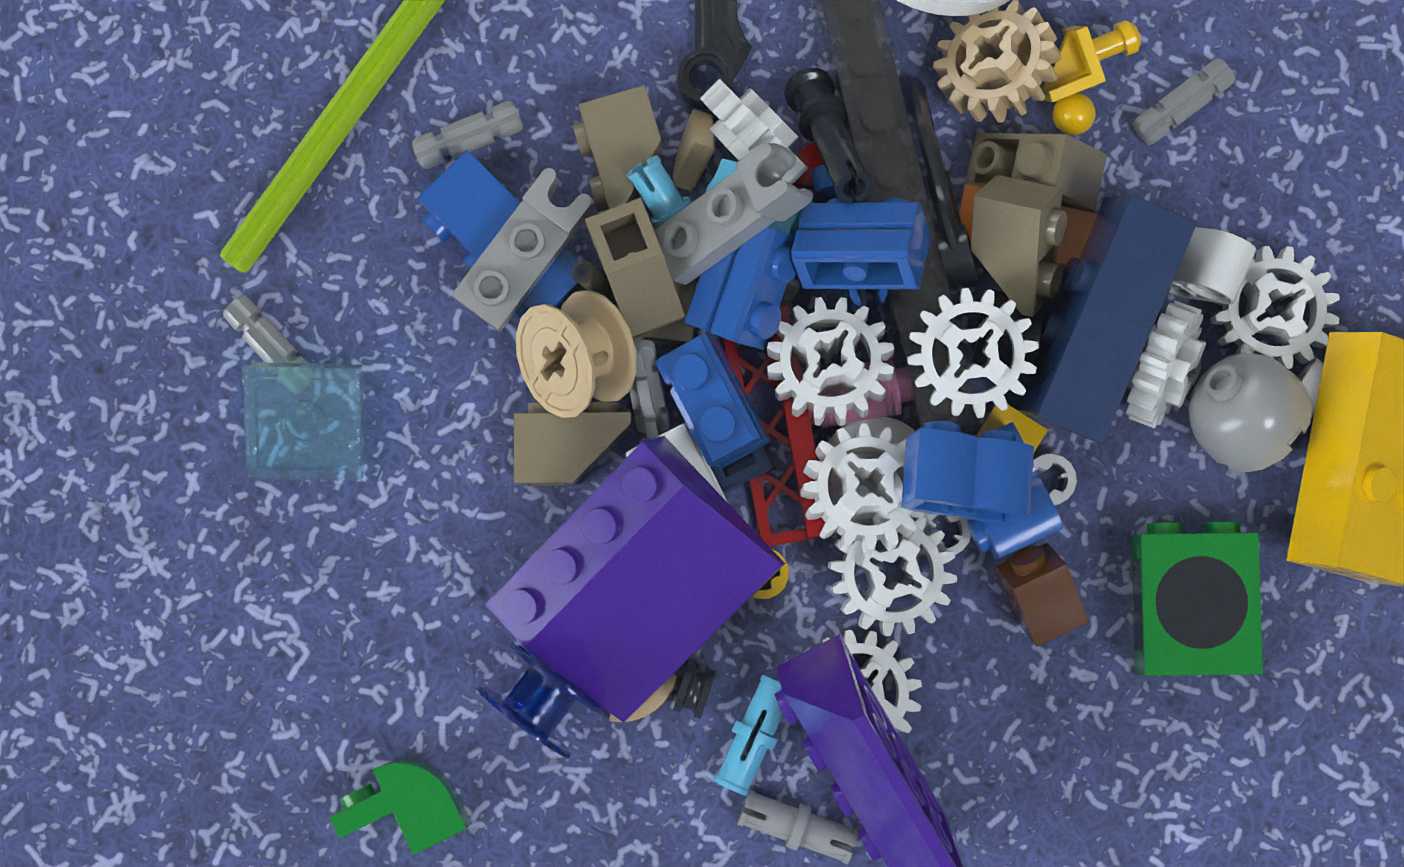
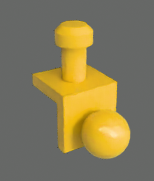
M1124 20L1116 23L1113 26L1112 32L1094 39L1091 38L1087 26H1070L1062 29L1064 39L1059 48L1061 60L1052 63V67L1058 76L1056 82H1044L1043 86L1040 87L1045 95L1043 101H1057L1053 108V121L1061 132L1068 135H1080L1089 130L1093 125L1096 116L1095 106L1090 98L1077 92L1106 81L1099 61L1121 52L1124 56L1138 52L1141 45V37L1136 25L1132 22Z

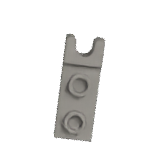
M763 143L736 163L738 168L736 171L654 230L672 281L687 285L771 225L775 220L780 222L786 221L812 201L813 193L805 188L799 190L790 182L782 180L787 171L796 164L797 158L792 151L776 143Z
M550 167L541 172L522 197L523 201L451 294L455 300L498 332L502 331L567 243L575 237L584 225L585 219L589 218L595 209L594 200L587 194L579 195L571 205L564 208L553 205L551 198L559 187V181L556 172Z

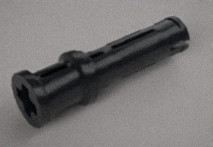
M820 68L800 70L790 77L784 91L788 106L793 112L797 113L796 122L798 129L805 139L815 143L834 185L837 197L844 203L852 204V197L848 190L851 187L857 202H861L872 192L873 181L866 171L846 129L848 122L846 106L838 97L834 96L836 89L833 79L825 70Z

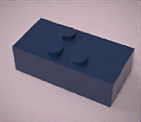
M1133 194L1104 197L1080 258L1071 257L1063 270L1060 289L1064 290L1056 312L1049 310L1043 318L1040 344L1042 345L1033 363L1037 367L1036 373L1028 375L1024 386L1026 392L1023 396H1019L1014 409L1080 437L1103 444L1198 222Z

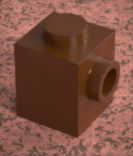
M1048 542L1040 546L1022 548L1015 552L1010 560L995 566L1018 624L1036 647L1089 622L1067 564Z

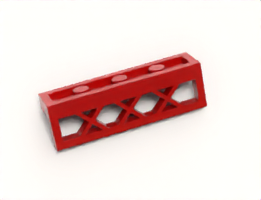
M789 305L779 306L781 321L792 325ZM776 332L770 337V342H783ZM723 338L726 356L743 388L744 384L740 366L754 375L744 389L747 396L759 379L774 389L783 382V380H777L778 382L768 380V375L764 373L767 366L774 359L767 356L759 369L738 356L736 342ZM792 353L791 368L800 383L803 379L799 358ZM793 397L781 401L782 407L769 425L760 420L768 436H773L790 448L791 465L780 481H777L769 474L750 481L759 535L769 547L820 538L819 534L825 525L822 517L807 520L805 516L807 510L815 503V499L801 497L800 490L803 484L815 480L809 478L803 471L808 460H818L815 453L816 449L808 408L799 417L792 415ZM783 415L788 438L774 429ZM793 472L795 473L798 494L785 486ZM761 478L775 487L766 501ZM780 491L801 505L805 528L771 534L767 510Z

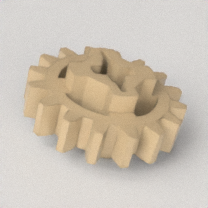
M1013 0L1008 5L1006 11H1002L999 6L983 15H968L970 21L966 25L953 21L949 26L955 37L953 40L939 41L937 46L946 58L935 61L934 69L941 77L937 82L939 88L958 113L962 114L968 110L975 121L981 122L986 117L988 111H991L997 122L1000 123L1004 122L1007 109L1014 107L1021 116L1026 114L1027 110L1024 101L1030 96L1035 100H1044L1045 95L1039 86L1042 82H1056L1058 76L1051 64L1061 60V53L1054 43L1057 40L1055 33L1049 23L1044 22L1036 8L1033 7L1025 12L1020 2Z

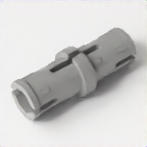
M750 789L737 823L739 826H746L785 840V847L797 851L798 847L802 846L840 860L841 863L847 865L853 854L851 849L855 847L859 835L858 828L856 827L851 828L812 814L810 806L800 803L798 808L757 794Z

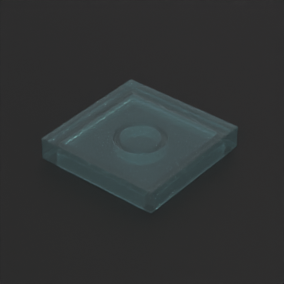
M247 362L243 366L246 479L362 481L364 477L362 365Z

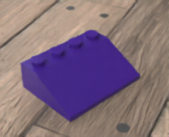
M665 436L642 441L485 605L528 651L620 721L625 722L785 563Z
M838 634L778 666L777 671L782 690L775 693L777 703L788 723L792 726L800 721L809 737L803 739V744L816 769L820 772L828 768L836 783L831 785V790L844 815L848 817L855 813L863 827L858 829V834L870 858L874 862L883 858L888 867H965L946 813L841 635Z

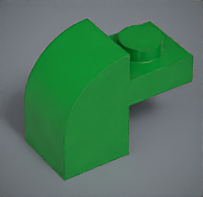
M414 760L392 761L372 769L382 791L376 793L370 783L340 798L339 800L344 810L329 817L340 839L393 812L413 855L467 829L472 824L450 780L431 765Z

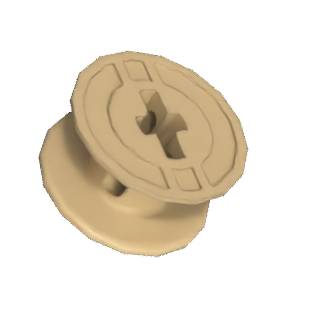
M592 290L574 292L562 304L561 309L549 304L532 306L520 318L516 332V356L522 377L533 397L548 412L561 418L577 417L590 405L592 397L602 402L618 401L631 390L637 373L636 348L631 330L621 312L606 296Z

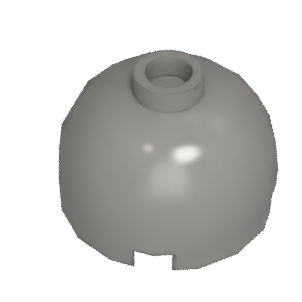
M1245 352L1228 356L1213 364L1198 379L1190 394L1189 422L1199 445L1215 462L1225 464L1232 471L1240 473L1263 470L1284 459L1293 450L1288 442L1295 437L1299 428L1305 434L1311 421L1312 401L1307 388L1299 378L1273 357Z

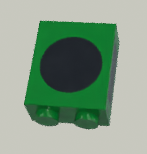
M1240 522L1204 523L1205 533L1182 534V523H1147V534L1131 536L1134 671L1136 675L1263 674L1259 533H1240Z

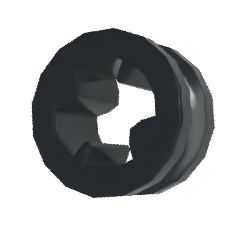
M689 661L673 711L680 713L682 709L687 708L692 710L694 718L701 719L716 670L709 668L706 672H700L696 668V663Z

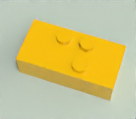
M1384 332L1329 333L1286 561L1365 582L1404 587V339Z

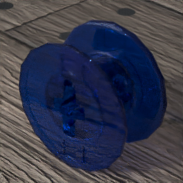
M512 641L510 647L530 665L506 698L484 685L478 686L476 690L493 707L526 733L554 752L569 759L572 756V752L553 734V731L576 701L598 714H603L605 709L525 647Z

